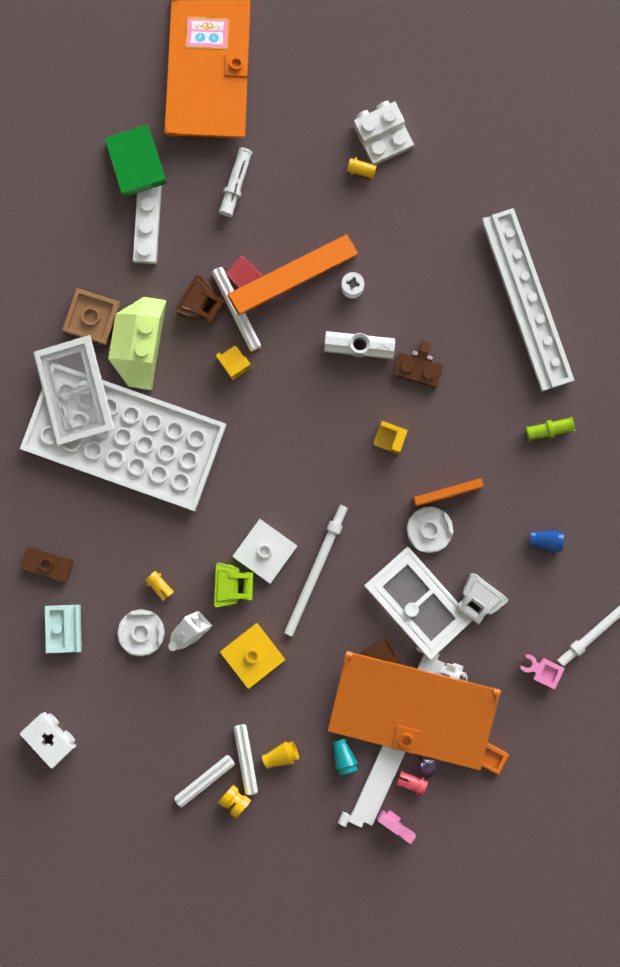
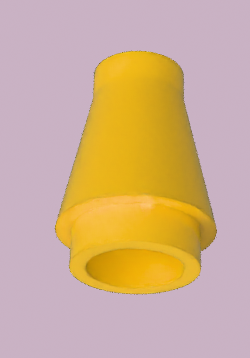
M285 741L269 753L263 755L262 759L265 767L269 769L271 767L294 764L299 759V754L293 742L288 743Z

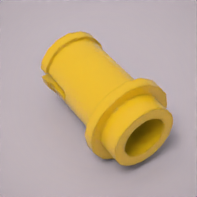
M357 157L355 159L350 158L347 172L351 173L352 176L357 174L373 179L377 165L359 161Z
M154 571L145 579L148 583L146 586L150 585L161 600L164 601L174 591L160 577L162 574Z

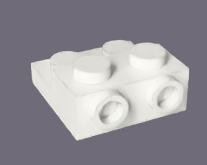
M384 101L377 105V110L371 113L365 110L356 115L357 119L354 120L353 127L371 164L377 165L414 147V143L404 125L405 120L396 102L389 103V101Z

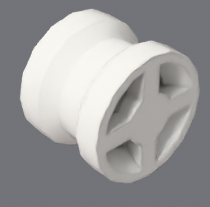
M350 272L343 277L341 290L345 297L355 299L362 294L364 279L360 274Z

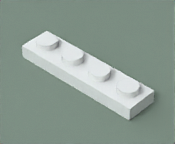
M162 185L137 193L133 251L134 263L157 264Z

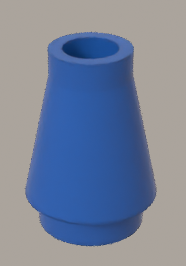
M559 530L531 532L530 546H536L554 553L557 551L562 552L565 533H559Z

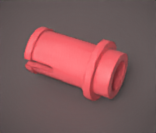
M401 771L399 776L401 779L398 780L396 786L417 792L416 795H419V793L424 795L428 781L424 780V777L418 778Z

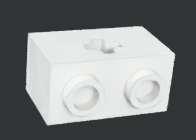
M44 712L34 719L20 735L52 769L77 746L73 743L75 741L74 737L66 730L63 732L58 726L59 721L51 713L47 714ZM53 734V742L48 743L46 741L48 735Z

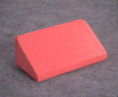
M242 255L226 273L239 288L262 277Z

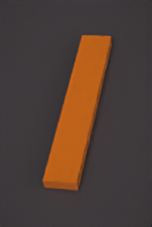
M346 234L228 293L227 297L238 316L356 257L358 252Z

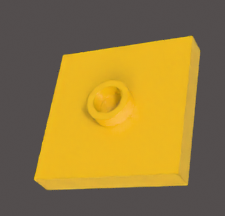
M258 623L254 624L220 651L248 689L286 660Z

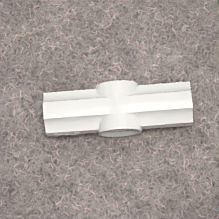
M326 331L324 352L353 355L358 358L366 356L393 359L395 349L394 338L367 336L363 333L347 334ZM361 340L366 344V348L356 350L353 343Z

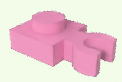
M525 654L524 657L531 661V665L527 668L520 665L519 668L524 672H535L532 679L555 690L565 668L545 658H541L540 662L537 663L534 656Z
M381 810L377 816L378 822L412 844L416 838L415 833L399 822L401 818L391 810L388 813Z

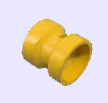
M232 785L218 801V804L223 808L229 809L230 814L236 819L251 800L246 795L242 796L238 788Z

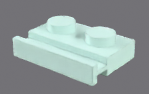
M81 605L45 606L46 653L82 652Z

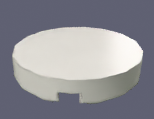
M432 506L423 507L414 512L408 520L406 528L407 537L412 546L426 553L442 550L448 545L453 535V525L448 514Z
M140 609L131 611L121 620L117 634L119 643L128 653L136 656H145L158 650L163 643L165 630L164 624L158 615L152 611Z

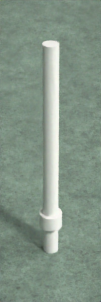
M339 505L333 521H330L328 524V533L284 631L289 636H293L336 535L340 534L343 526L341 524L348 510L343 505Z
M620 605L582 639L576 640L569 646L570 649L557 660L562 667L568 664L574 657L582 655L590 643L620 618Z

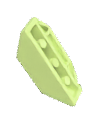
M142 297L116 313L108 359L128 387L152 391L166 300Z

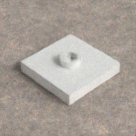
M259 519L232 557L271 584L297 548V545Z

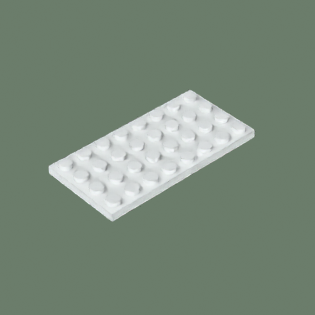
M53 362L51 364L57 393L76 388L82 381H88L87 374ZM102 380L115 430L57 446L42 389L20 446L21 450L196 511L225 432L226 423ZM77 392L59 398L67 430L99 421L92 393L83 395Z

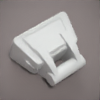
M470 573L462 591L464 598L456 608L479 624L486 614L490 615L498 611L508 602V599L478 575ZM472 601L481 609L477 612L468 603Z
M199 611L185 616L171 634L168 645L169 649L175 651L194 644L212 627V624Z

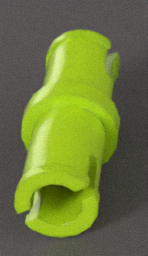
M572 417L554 422L548 420L544 424L526 427L528 441L544 437L555 438V435L575 432Z

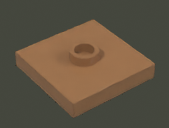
M76 288L62 332L78 338L90 335L92 342L107 346L121 302Z

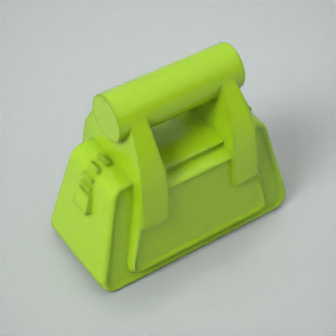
M217 563L215 569L214 606L217 608L227 605L231 606L238 603V599L252 600L253 573H239L238 567ZM240 578H244L243 594L238 593V580Z

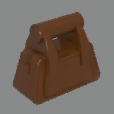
M197 274L176 307V314L191 320L201 318L207 323L212 324L225 300L216 296L211 285L201 275ZM208 302H213L208 313L204 312Z

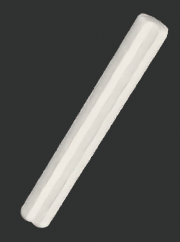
M222 267L214 269L212 275L251 352L258 350L261 344L246 313L238 316L227 297L228 293L234 291L224 269Z

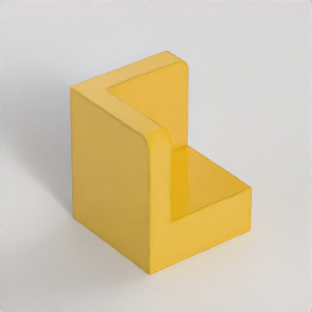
M233 346L222 355L220 352L216 354L218 361L232 381L251 369V364L242 355L237 346Z
M381 421L373 445L399 454L408 430Z

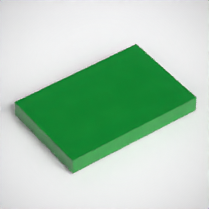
M148 124L105 138L123 198L167 184Z

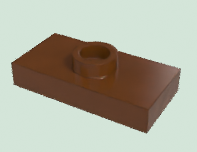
M28 547L21 569L67 583L74 560Z

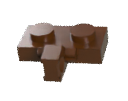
M422 340L419 352L413 351L412 356L399 352L393 376L437 388L444 365L432 362L433 356L428 355L431 343Z

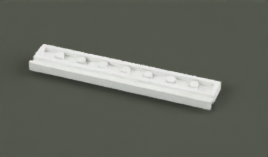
M514 208L482 218L481 222L541 392L573 382L574 377Z

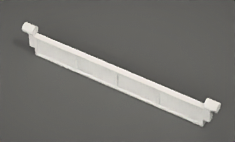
M418 647L416 648L417 651L423 653ZM438 653L431 660L423 654L417 669L438 674L440 669L445 666V663L437 660L440 655ZM382 745L351 815L342 812L337 822L338 824L346 827L347 823L351 822L361 828L364 822L371 826L373 825L404 757V751Z

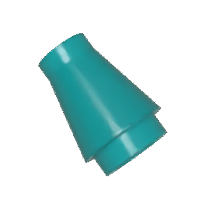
M346 739L333 742L335 768L339 775L342 776L357 771L356 765L358 762L351 752Z

